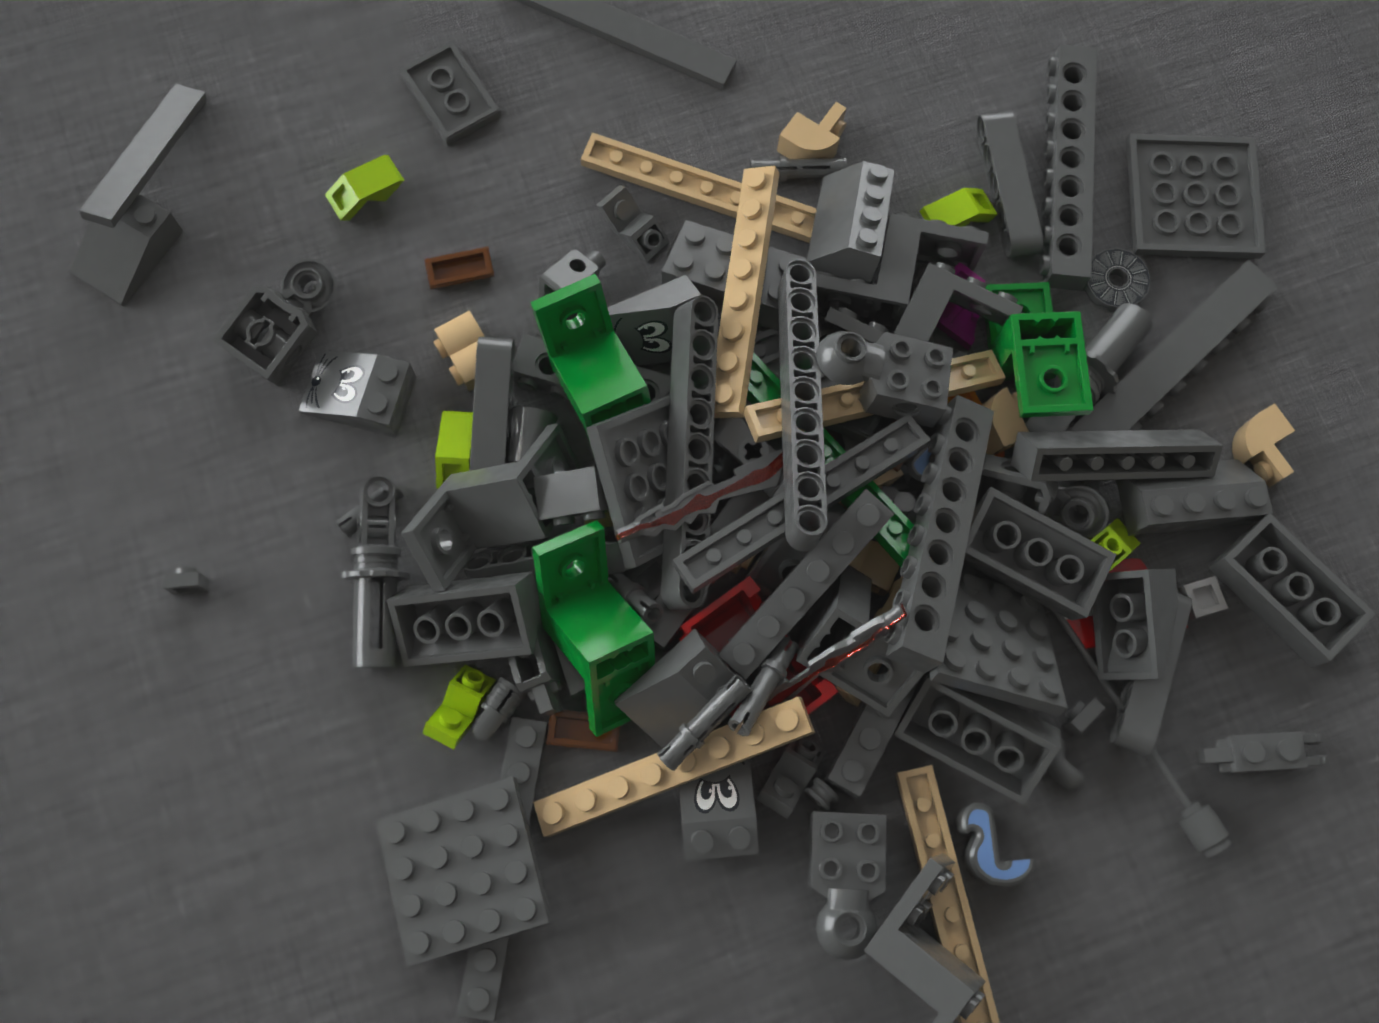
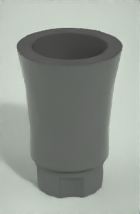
M518 406L511 408L512 428L507 463L520 461L547 425L556 424L558 415L534 407Z

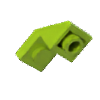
M382 155L342 174L325 196L340 221H350L368 200L386 201L405 180L389 155Z
M965 187L924 206L919 211L924 220H942L949 225L964 227L971 221L990 222L998 215L983 189Z
M442 412L435 454L437 489H439L450 474L470 471L473 412Z
M1118 518L1091 539L1094 543L1117 554L1109 571L1141 544L1134 535L1128 536L1126 526Z
M465 664L449 682L443 703L426 722L423 734L454 750L470 730V727L473 725L472 723H474L481 710V703L490 694L496 680Z

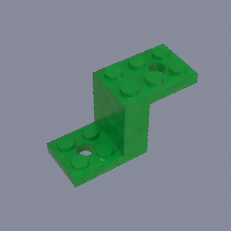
M596 274L530 302L552 369L580 418L587 437V427L651 402L647 384L613 329L602 285ZM577 313L575 318L567 320L570 315Z
M1049 282L987 284L986 290L997 295L1000 291L1008 293L1018 299L1016 304L1023 306L1022 312L1024 313L1011 314L1003 327L985 319L988 350L992 349L1006 377L1004 381L1015 380L1019 417L1090 415L1094 409L1080 311L1053 312ZM1057 376L1061 382L1059 388H1051L1044 381V379H1055Z
M596 520L534 546L532 551L542 627L584 678L589 729L598 737L632 720L615 705L614 701L655 665L654 632L609 583L604 527ZM573 562L572 567L566 570L567 566Z

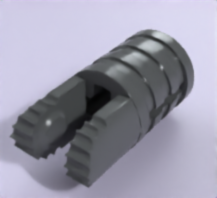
M500 677L498 683L494 685L490 694L486 696L485 701L480 705L482 711L475 719L473 726L470 727L471 736L480 741L489 740V737H492V733L496 732L501 723L507 724L510 716L514 714L515 709L519 707L520 702L527 695L520 692L515 685Z

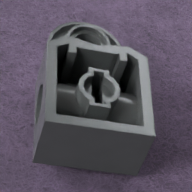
M302 259L294 262L286 269L282 278L281 293L265 286H252L212 341L262 377L279 386L318 333L311 316L314 312L325 308L332 301L336 292V279L333 271L325 263L317 259ZM311 281H317L316 290L313 293L305 294L304 288L306 284Z
M845 331L830 334L819 343L816 351L817 364L826 377L841 385H854L865 381L859 391V400L865 413L896 420L909 413L918 425L933 428L947 410L952 347L885 332L875 343L866 342L860 334ZM843 352L848 353L851 357L846 356Z
M990 454L985 455L975 507L986 491L992 487L1087 539L1095 537L1104 530L1109 520V508L1105 499L1096 490L1080 485H1073L1067 488L1060 487L1057 481H1030L1011 465V459ZM1082 505L1089 513L1079 514L1072 506Z
M813 811L808 814L807 888L827 900V903L818 914L816 932L817 939L823 949L834 958L846 961L860 958L866 954L864 949L877 932L876 918L869 908V900L886 891L887 815ZM850 917L855 921L857 930L854 937L845 940L841 937L838 927L842 919Z

